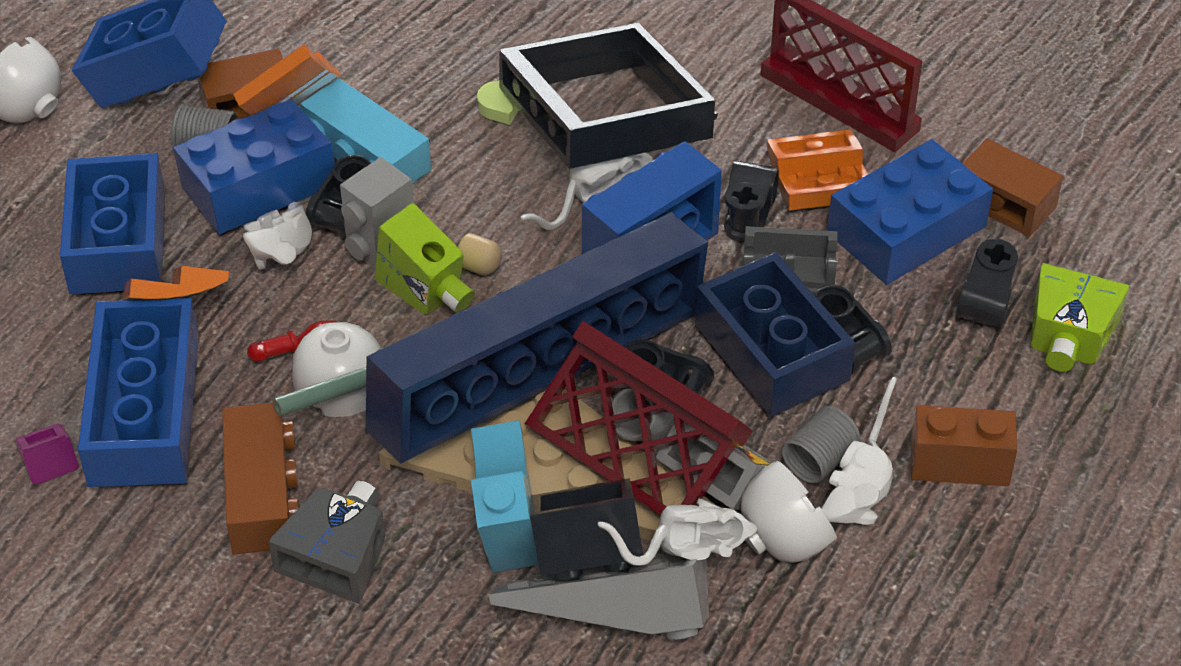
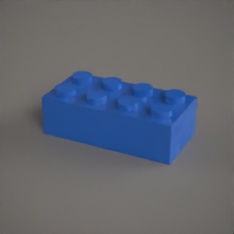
M192 298L96 301L78 453L87 487L187 483L199 340Z

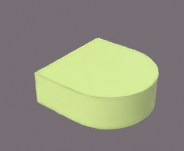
M499 81L488 82L478 90L477 102L480 114L490 120L510 125L519 110L500 89Z

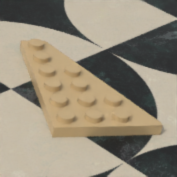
M566 388L564 389L562 394L567 393ZM545 391L473 427L477 428L520 420L532 495L610 482L586 464L524 424ZM578 400L581 423L603 418L582 400ZM569 402L553 406L543 424L553 431L572 426ZM606 427L583 433L586 453L593 456L610 451ZM471 429L401 464L385 448L379 451L380 464L387 470H391L393 465L423 473L424 480L435 483H450L457 489L472 492L471 479H476V468ZM574 435L564 437L575 445ZM617 435L620 449L637 445L636 442L625 440ZM645 452L621 458L625 479L630 478V481L649 477ZM656 459L658 474L672 471ZM612 460L603 462L604 465L613 470ZM680 478L660 483L663 504L666 506L681 505L687 495L685 481ZM651 486L640 488L652 496ZM703 496V498H702L703 500H706V501H708V502H710V503H713V502H711L708 498H706L705 496ZM634 497L640 537L644 540H652L659 527L661 515Z

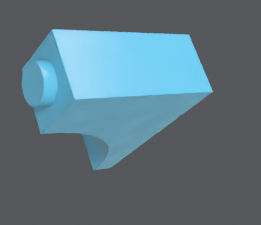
M520 420L471 428L476 468V479H471L476 522L492 573L539 565L530 519L532 492Z

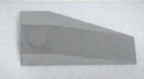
M666 552L656 553L655 557L648 564L634 565L626 570L608 572L604 571L603 566L583 570L584 574L579 579L562 581L553 580L552 575L537 576L498 584L489 594L490 605L647 634L666 632L668 639H682L698 634L697 628L704 627L709 617L706 559L689 560Z

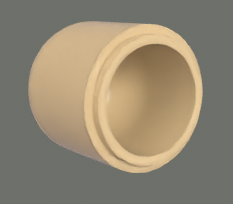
M468 233L461 239L458 245L464 256L463 269L486 276L492 274L501 262L502 255L499 245L487 238Z

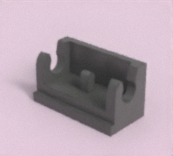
M746 226L743 266L777 252L812 294L815 295L820 288L835 285L838 231Z

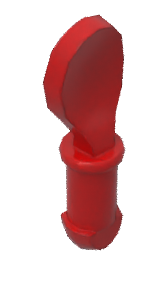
M325 320L315 322L298 336H295L293 331H288L285 335L253 342L248 347L247 355L255 362L290 352L295 353L304 336L314 328L337 321Z

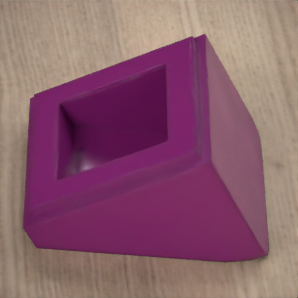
M57 423L17 437L14 440L33 484H40L76 471L79 467L70 437L61 424Z

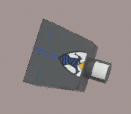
M356 481L346 496L326 488L315 490L269 540L274 572L359 604L363 599L385 540L383 512L375 507L380 499L377 489L367 482Z

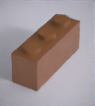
M273 402L223 407L226 525L232 555L270 551L269 540L299 508L298 497L290 498L289 489L298 488L296 459H287V450L296 449L293 420L284 421L283 416L279 417L274 410Z

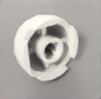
M32 37L25 38L28 42L25 46L21 47L14 42L0 53V119L3 121L17 124L32 121L38 116L45 118L58 104L56 96L61 87L59 66L51 53Z
M347 322L327 323L314 328L304 336L293 355L292 379L294 391L366 367V356L381 349L376 338L359 325ZM366 387L313 405V407L321 408L322 415L329 417L352 416L366 410Z
M774 461L769 466L760 470L750 481L742 495L741 514L757 527L756 533L745 540L758 555L767 550L780 561L790 563L805 561L827 548L829 544L837 539V536L821 508L818 506L815 509L806 497V494L809 493L806 488L779 461Z

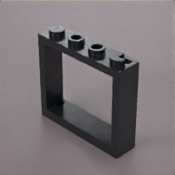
M639 23L499 49L500 89L569 169L674 147L684 141L693 143L713 138L714 120L718 116V113L715 111L716 100ZM632 68L667 105L582 122L549 84Z

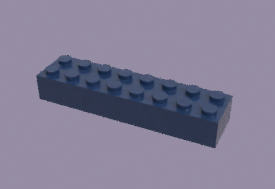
M669 213L366 356L365 430L401 464L546 391L578 342L572 336L582 321L625 347L634 340H647L694 316L697 286L703 284L708 241L674 214ZM585 358L574 376L595 366V364Z

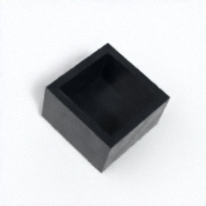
M630 478L531 495L530 519L541 576L552 575L553 580L562 581L580 577L584 574L583 569L603 566L604 571L608 572L621 571L633 567L634 565L629 564L623 559L610 533L599 527L598 522H605L613 526L622 537L631 554L638 557L644 555Z

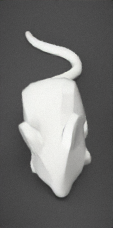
M642 153L570 169V182L564 205L559 217L553 222H547L538 215L528 213L522 215L521 219H531L546 230L558 228L566 221L569 215L574 195L581 201L586 202L592 195L614 185L628 173L635 172L650 163L652 156Z
M312 196L289 204L288 210L283 212L282 216L277 210H273L258 217L256 221L243 225L244 229L248 231L243 234L244 241L250 249L259 270L266 269L267 259H274L283 265L292 263L296 255H299L307 248L311 241L312 228L302 203L309 201Z
M892 377L885 391L867 444L853 441L841 459L840 467L843 470H835L830 477L829 483L836 486V488L832 490L821 509L829 522H855L871 525L877 519V514L870 508L887 495L893 479L891 460L879 448L876 441L897 380L895 377Z
M698 498L696 502L698 506H667L661 513L659 527L652 538L648 550L643 556L638 557L631 554L622 537L613 526L605 522H598L599 527L610 533L623 559L629 564L637 566L648 564L655 557L660 545L664 552L689 560H703L708 558L710 553L730 557L733 548L738 547L746 538L752 536L757 531V527L753 522L748 521L734 509L721 508Z

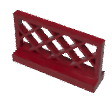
M812 0L774 1L770 56L761 63L760 76L894 153L920 131L922 118L915 114L922 60ZM789 6L797 10L803 20L802 23L797 24L788 9ZM822 23L829 27L838 41L831 43L820 24ZM802 30H809L819 48L812 49ZM786 36H790L795 46L788 42L786 43ZM855 43L865 47L872 60L865 62ZM836 49H843L853 67H845ZM823 54L829 65L820 61L817 56ZM890 62L906 70L904 81L900 82ZM877 67L888 86L881 88L870 69ZM858 74L863 84L852 79L851 75ZM892 93L898 104L889 100L885 95Z
M582 321L572 336L578 342L524 424L609 481L625 479L621 458L645 452L649 477L631 481L633 496L661 515L667 506L663 504L660 483L684 478L687 495L681 505L698 506L696 504L698 498H703L737 444L743 447L753 430L737 418ZM586 358L596 365L599 385L576 390L574 374ZM607 372L618 380L608 382ZM630 386L635 391L637 410L614 415L610 391ZM566 388L567 393L562 394V392ZM601 394L605 418L581 423L578 400ZM645 397L656 403V405L647 407ZM569 402L572 426L553 431L543 424L553 406ZM667 411L673 414L677 435L652 441L648 416ZM639 419L643 443L620 449L616 424ZM684 422L696 430L685 432ZM606 427L610 451L593 456L586 453L583 433ZM574 435L575 445L564 437ZM709 437L719 444L707 463L691 466L687 441ZM678 444L683 469L658 474L654 450ZM612 460L613 470L604 465L603 462ZM700 474L694 483L693 475ZM651 486L652 496L640 488Z

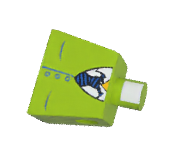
M413 202L379 227L375 280L422 314H431L444 303L458 313L465 310L475 296V292L461 281L464 259L461 250Z
M1042 263L1034 297L1030 345L1035 350L1047 353L1046 363L1056 371L1065 372L1071 370L1075 361L1086 364L1096 363L1121 320L1130 285Z

